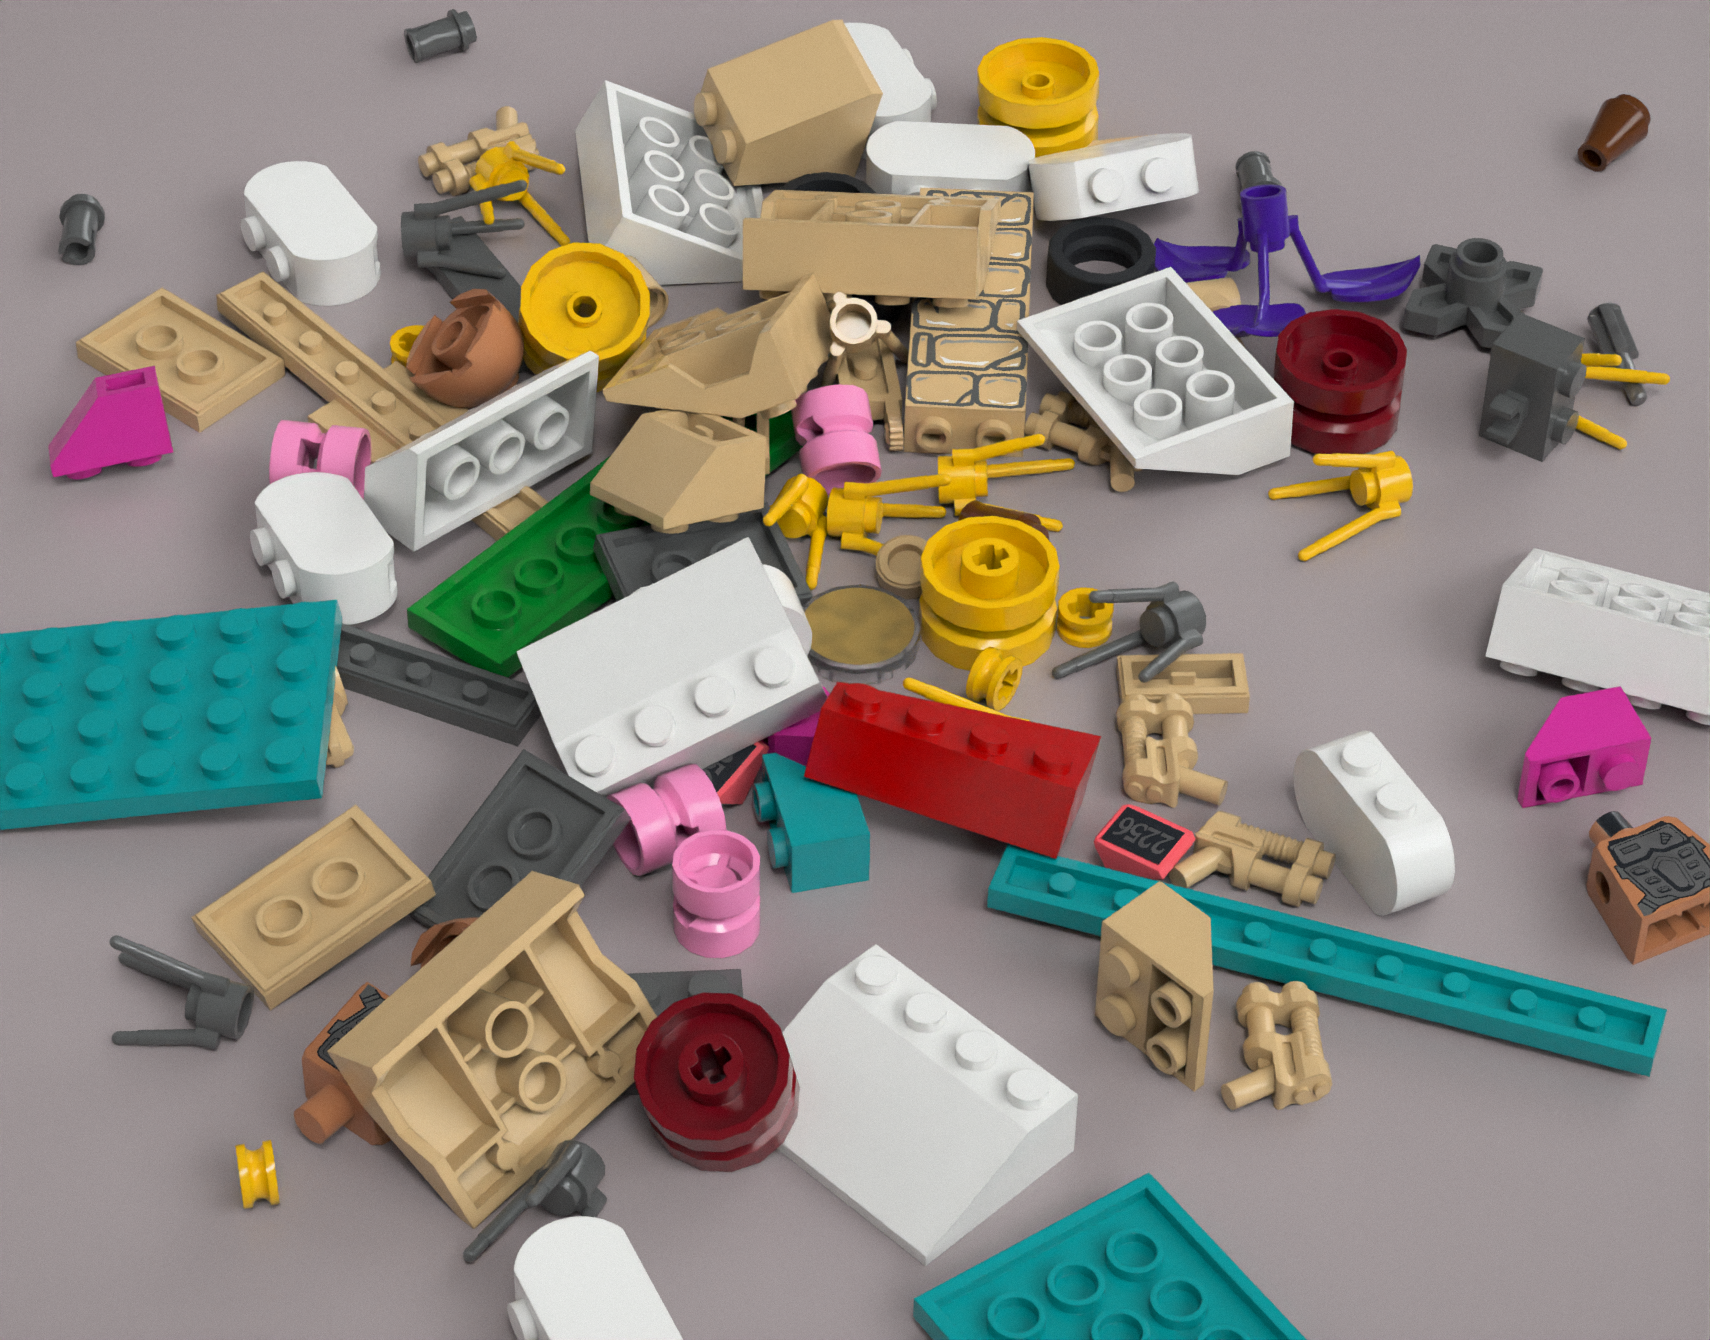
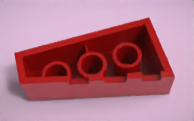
M837 682L821 708L804 777L1057 859L1081 807L1101 736L881 691L866 684Z

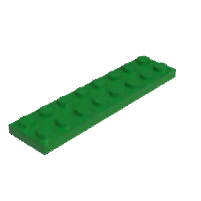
M791 410L769 419L771 473L803 447L797 442ZM757 413L745 417V428L756 433ZM721 416L722 418L733 422V417ZM609 457L407 608L408 628L474 667L510 677L522 667L516 651L585 618L611 598L614 594L593 550L596 535L650 525V523L635 516L619 514L614 510V506L590 495V483Z

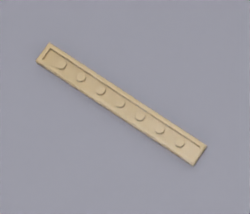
M264 271L216 295L217 310L257 344L284 359L285 367L326 401L331 402L335 399L397 450L424 434L433 431V427L437 429L449 422ZM396 398L425 420L415 421L410 424L409 438L381 416L390 414L396 409ZM525 486L520 490V493L471 520L498 541L547 504L548 501L532 488Z

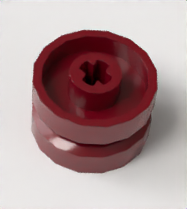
M1341 309L1309 312L1288 323L1278 335L1274 380L1294 401L1291 443L1315 454H1366L1388 442L1398 427L1407 358V348L1397 331L1378 318L1358 311Z
M703 992L676 1001L650 1022L636 1048L634 1081L642 1105L649 1118L655 1137L675 1159L701 1171L733 1172L760 1163L784 1143L798 1116L800 1086L781 1027L760 1005L732 993Z

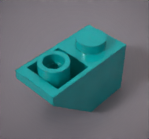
M777 753L763 754L762 782L752 784L755 814L758 822H769L771 829L767 830V845L771 864L774 869L784 868L791 893L868 881L870 870V831L857 794L804 777L806 766Z

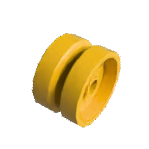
M1045 37L1022 38L998 45L983 56L977 68V93L980 103L977 110V125L1010 126L1017 129L1032 142L1035 149V158L1085 148L1092 141L1098 140L1099 115L1096 102L1099 98V70L1096 60L1084 48L1065 40Z
M573 242L548 251L531 266L521 286L518 323L524 337L523 358L526 366L537 375L544 370L592 351L599 356L596 393L602 391L646 340L650 315V292L641 271L623 253L600 243Z
M998 516L968 517L945 525L928 539L921 555L920 583L922 594L919 598V627L922 641L935 657L955 668L968 671L971 670L979 654L989 646L1000 650L1002 659L1010 655L1021 659L1023 667L1034 663L1050 648L1056 632L1057 606L1055 597L1058 592L1060 570L1056 548L1042 532L1018 520Z

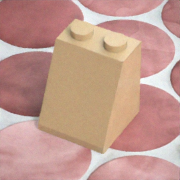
M831 20L707 69L701 92L697 93L694 99V115L698 125L703 126L713 146L714 156L717 162L723 165L733 186L785 183L806 174L821 172L847 174L855 178L883 92L843 20Z

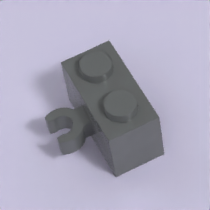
M1519 313L1492 343L1479 436L1540 462L1546 459L1558 443L1565 445L1572 437L1579 419V413L1573 410L1575 396L1582 387L1587 371L1586 365L1581 363L1585 338Z

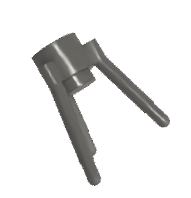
M518 180L435 203L414 204V211L402 212L401 241L404 256L417 257L419 268L441 267L480 276L503 278L506 275V271L502 267L443 255L441 250L452 249V235L520 230L525 226L524 220L521 218L495 219L493 224L487 225L484 220L451 222L449 215L440 216V214L525 191L527 189V182Z
M1174 581L1156 588L1092 591L1089 594V600L1092 603H1151L1140 617V630L1054 667L1052 675L1057 679L1065 677L1148 642L1154 647L1166 649L1138 674L1141 682H1148L1183 653L1203 644L1202 634L1206 628V614L1203 605L1193 593L1186 590L1179 591V586Z
M115 935L111 937L109 941L110 946L121 951L118 956L120 963L189 990L185 1005V1019L196 1023L195 1029L117 1031L112 1035L113 1043L117 1045L194 1044L217 1050L222 1036L233 1039L241 1038L248 1025L253 1007L254 989L251 985L204 972L121 936Z
M565 1140L559 1143L543 1168L535 1171L524 1189L464 1250V1259L468 1262L474 1261L528 1206L536 1207L541 1204L547 1211L559 1216H567L579 1211L581 1216L597 1218L607 1202L605 1194L597 1188L605 1176V1164L601 1156L587 1144L576 1140Z

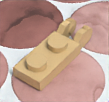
M875 338L873 344L863 352H846L842 358L835 383L836 385H854L864 389L868 394L872 420L884 419L885 443L888 444L889 451H903L902 395L893 352L881 339Z

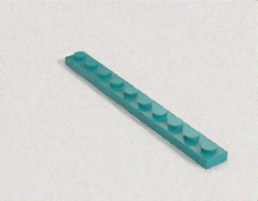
M1008 843L988 888L987 907L1101 936L1103 920L1159 881L1058 856L1057 859ZM1164 883L1211 918L1212 964L1215 966L1285 984L1300 981L1305 983L1308 989L1650 1077L1667 1009Z

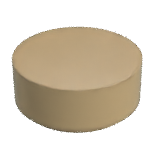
M901 535L888 540L879 549L876 556L877 579L886 593L899 599H915L921 596L920 564L921 555L927 543L925 539L914 535Z

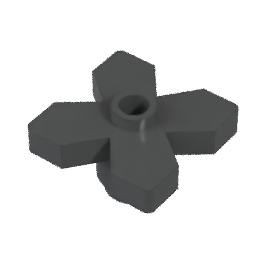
M1467 239L1461 242L1457 249L1434 244L1431 246L1424 262L1422 282L1428 287L1412 291L1406 305L1403 327L1407 330L1437 336L1464 325L1469 328L1482 347L1492 349V343L1519 313H1523L1520 309L1535 305L1541 289L1543 269L1538 266L1515 261L1507 262L1503 257L1502 248L1497 243L1488 239Z

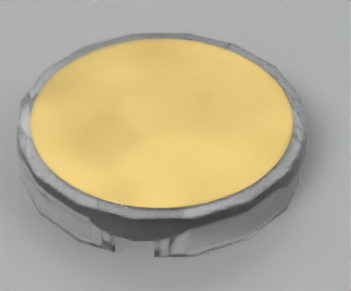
M862 584L836 586L816 594L802 606L812 631V644L807 656L811 665L818 668V675L831 682L861 683L866 685L879 684L893 678V671L901 668L904 664L906 670L916 659L920 647L921 634L917 612L904 598L884 588Z

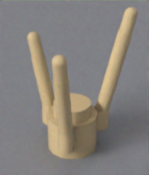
M837 292L833 300L826 303L831 313L830 336L833 344L830 347V355L824 370L821 387L833 385L842 358L846 352H863L873 344L875 338L881 339L902 363L908 364L909 352L907 348L891 331V324L888 321L877 320V313L868 302L859 298L848 299L843 292Z

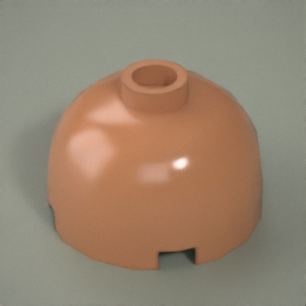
M472 289L452 299L449 303L456 310L444 321L434 315L426 323L412 345L407 358L406 368L415 377H410L409 379L426 395L437 402L448 406L471 409L504 393L518 382V372L524 354V337L520 325L505 306L486 289Z

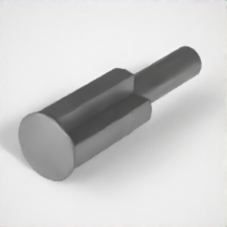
M1612 302L1596 306L1590 311L1587 319L1601 354L1620 355L1622 362L1620 365L1615 366L1616 368L1636 370L1632 359L1638 358L1639 352L1621 307ZM1622 382L1631 404L1642 405L1648 397L1643 384Z

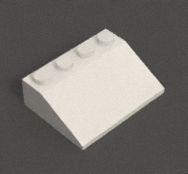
M605 80L575 129L588 242L600 243L624 255L635 257L660 285L743 282V219L760 218L763 201L761 184L733 186L723 165L717 162L713 146L703 126H699L696 122L694 113Z
M1172 267L1017 321V331L1137 469L1240 475L1290 456L1294 401Z
M749 537L516 651L568 775L605 798L610 794L639 783H645L653 789L654 781L659 775L690 763L697 764L701 769H704L821 711L823 704L828 698Z
M1533 548L1503 583L1486 652V657L1501 660L1500 667L1502 669L1523 676H1536L1538 671L1561 676L1563 685L1582 692L1598 691L1600 687L1608 689L1621 686L1632 705L1646 709H1660L1662 704L1687 710L1686 717L1701 724L1710 725V593Z
M877 944L829 977L782 1032L798 1079L800 1092L798 1116L784 1143L777 1149L924 1266L931 1263L1074 1151L1078 1094Z

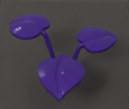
M1271 184L1249 187L1240 192L1242 217L1237 219L1238 237L1235 247L1181 246L1160 240L1159 238H1156L1154 243L1156 247L1155 272L1172 267L1185 283L1224 278L1228 271L1236 272L1246 268L1251 262L1250 253L1246 249L1247 242L1250 243L1251 251L1258 253V305H1234L1213 311L1214 315L1235 338L1248 337L1250 335L1278 337L1290 321L1306 314L1305 309L1300 304L1283 303L1270 305L1269 253L1282 250L1285 247V239L1289 236L1292 238L1316 291L1320 293L1331 292V297L1335 301L1371 302L1396 297L1410 286L1421 265L1420 255L1415 258L1394 264L1335 271L1321 275L1299 230L1298 215L1288 214L1286 188Z

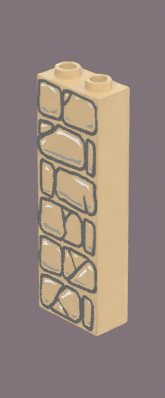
M920 187V195L1000 198L1001 208L985 286L977 299H968V305L965 307L945 308L933 305V298L912 297L905 399L904 452L952 454V449H973L1019 437L1022 438L1025 432L1028 342L1017 331V321L1029 317L1034 192ZM1023 451L1003 455V457H1023Z

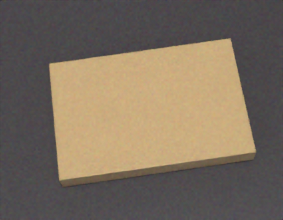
M163 287L76 342L78 358L105 375L155 366L165 412L199 433L286 376L284 359Z
M355 804L191 918L197 932L245 984L253 987L254 994L271 1011L436 894L431 880Z

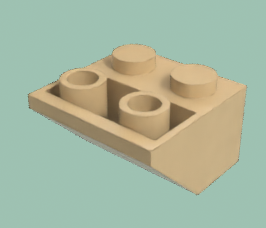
M671 409L644 413L591 481L590 495L614 506V510L619 514L635 516L650 523L654 531L661 533H682L689 529V524L706 520L718 523L732 522L738 519L739 513L764 508L766 437L717 415Z
M1159 881L1102 921L1095 1016L1101 1020L1108 1031L1116 1036H1122L1147 1055L1160 1071L1173 1075L1195 1092L1204 1085L1214 992L1211 918L1166 884Z

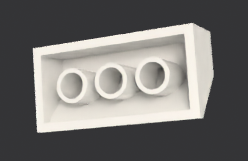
M588 351L544 370L366 466L364 483L365 503L386 532L414 552L520 493V490L525 486L530 487L592 452L599 356L592 351Z

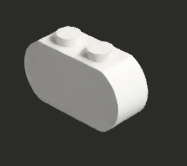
M844 23L883 92L867 142L877 129L894 121L931 122V111L937 107L935 88L931 80L924 78L915 67L910 52L906 48L902 49L886 28L868 23ZM867 142L861 157L862 159H866Z
M894 121L877 129L867 142L866 184L877 194L920 195V187L1032 192L1028 161L1035 158V149L1026 135L1010 126Z
M1187 133L1142 136L1039 156L1028 161L1032 192H1034L1035 215L1038 220L1056 221L1085 218L1186 198L1199 192L1192 135Z
M307 161L283 162L259 171L248 181L244 190L246 218L241 219V231L251 251L258 250L266 260L269 272L276 282L283 281L299 301L318 306H334L353 302L373 290L381 275L377 253V226L327 166Z
M323 472L300 473L271 483L258 495L255 501L257 529L250 531L251 546L260 566L268 565L272 571L274 584L281 598L289 597L293 604L337 599L343 618L342 623L346 625L371 620L391 607L398 594L394 573V542L348 478Z
M1367 730L1359 731L1302 751L1298 755L1294 765V789L1304 824L1317 841L1324 843L1325 851L1336 854V866L1375 914L1388 915L1443 895L1450 890L1455 875V859L1445 822L1372 732Z
M576 1216L563 1218L538 1229L520 1248L514 1264L516 1301L507 1304L509 1319L518 1340H683L627 1235L620 1226L596 1217Z

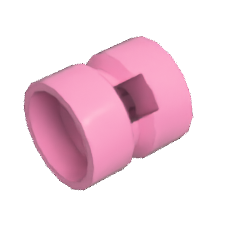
M841 384L823 386L800 395L798 399H795L797 406L791 410L796 440L803 446L799 452L802 474L819 482L827 491V495H830L833 487L844 488L845 482L872 483L881 477L882 469L877 442L869 434L873 428V420L868 394L864 389L854 385Z
M281 420L274 433L269 464L270 484L284 477L300 473H331L348 478L364 500L365 467L371 464L372 451L369 430L366 428L332 425L326 433H322L318 424ZM315 459H318V460H317V469H314V461H315Z
M690 763L659 775L654 781L653 789L645 783H639L606 797L624 808L631 817V820L613 845L619 858L633 875L641 876L673 863V853L679 844L695 833L707 830H726L725 815L718 794L706 773L697 764Z
M707 830L691 835L683 840L673 853L674 933L678 942L688 951L706 958H726L740 954L753 945L760 932V855L755 845L747 838L728 830Z

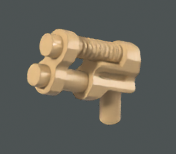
M505 106L496 112V131L482 128L469 132L467 140L450 146H446L443 142L427 147L426 154L418 157V164L425 177L433 175V183L438 193L442 194L449 191L452 196L468 192L469 180L472 176L476 175V164L480 156L487 150L494 147H505L508 142L514 141L522 150L539 155V151L536 149L535 139H532L529 133L527 123H518L517 111L512 107ZM524 164L528 171L536 169L535 167Z
M1060 391L1057 396L1046 393L1041 401L1039 414L1032 412L1027 418L1025 435L1042 434L1045 437L1044 444L1039 447L1051 450L1054 445L1077 452L1080 461L1098 466L1105 462H1110V482L1112 488L1116 491L1125 492L1134 487V471H1142V469H1137L1130 463L1071 393ZM1075 423L1076 425H1081V427H1086L1087 430L1072 426L1070 424Z
M1175 693L1164 695L1159 703H1151L1141 694L1126 696L1116 712L1118 730L1122 733L1125 761L1122 776L1126 794L1137 802L1147 804L1162 802L1172 808H1175L1178 804L1179 793L1220 806L1227 792L1228 781L1192 770L1198 760L1197 745L1188 736L1194 725L1192 706L1181 695ZM1158 733L1163 736V740H1155L1149 736L1147 737V735Z
M1218 811L1198 832H1195L1196 840L1194 841L1193 854L1176 864L1169 872V878L1173 885L1189 888L1214 871L1229 875L1230 884L1233 887L1247 891L1251 885H1255L1282 894L1283 903L1299 907L1302 901L1315 905L1323 887V879L1318 877L1329 879L1335 864L1336 854L1324 851L1323 842L1311 838H1306L1304 842L1302 840L1297 841L1296 838L1291 839V837H1285L1278 833L1274 834L1272 831H1266V829L1255 828L1253 825L1249 826L1247 823L1242 824L1240 816ZM1262 856L1274 857L1275 860L1280 859L1281 862L1286 861L1287 864L1293 863V865L1289 869L1264 861Z
M1300 981L1285 984L1282 987L1281 993L1270 991L1266 984L1260 982L1246 985L1242 990V995L1236 1002L1239 1022L1248 1028L1249 1037L1243 1044L1245 1062L1254 1072L1221 1086V1094L1225 1104L1229 1109L1235 1110L1272 1094L1273 1106L1277 1110H1281L1290 1104L1304 1105L1318 1101L1330 1092L1332 1079L1329 1064L1324 1059L1318 1024L1320 1010L1317 995L1308 989L1305 983ZM1281 1024L1292 1028V1033L1289 1035L1276 1033L1275 1025Z

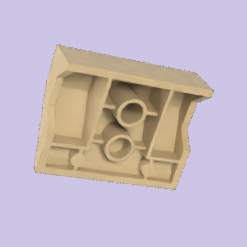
M774 190L762 201L760 218L743 219V290H759L760 298L770 300L791 292L803 276L814 273L826 302L833 300L837 292H843L848 299L852 298V294L875 295V303L882 305H904L910 303V297L933 298V305L938 307H965L968 305V299L976 300L984 289L1000 214L1001 199Z
M811 273L803 276L789 293L731 314H727L717 307L654 330L603 388L602 392L606 401L735 418H744L760 412L763 419H770L792 410L797 406L795 399H798L801 394L808 390L807 384L819 374L817 370L821 364L828 361L830 347L833 344L830 336L831 314L815 274Z
M531 871L327 1051L364 1109L454 1213L473 1229L521 1187L536 1170L540 1169L547 1162L559 1143L565 1140H572L635 1082L636 1048L650 1022L657 1017L637 982L601 953L579 916L577 909L585 896L579 884Z

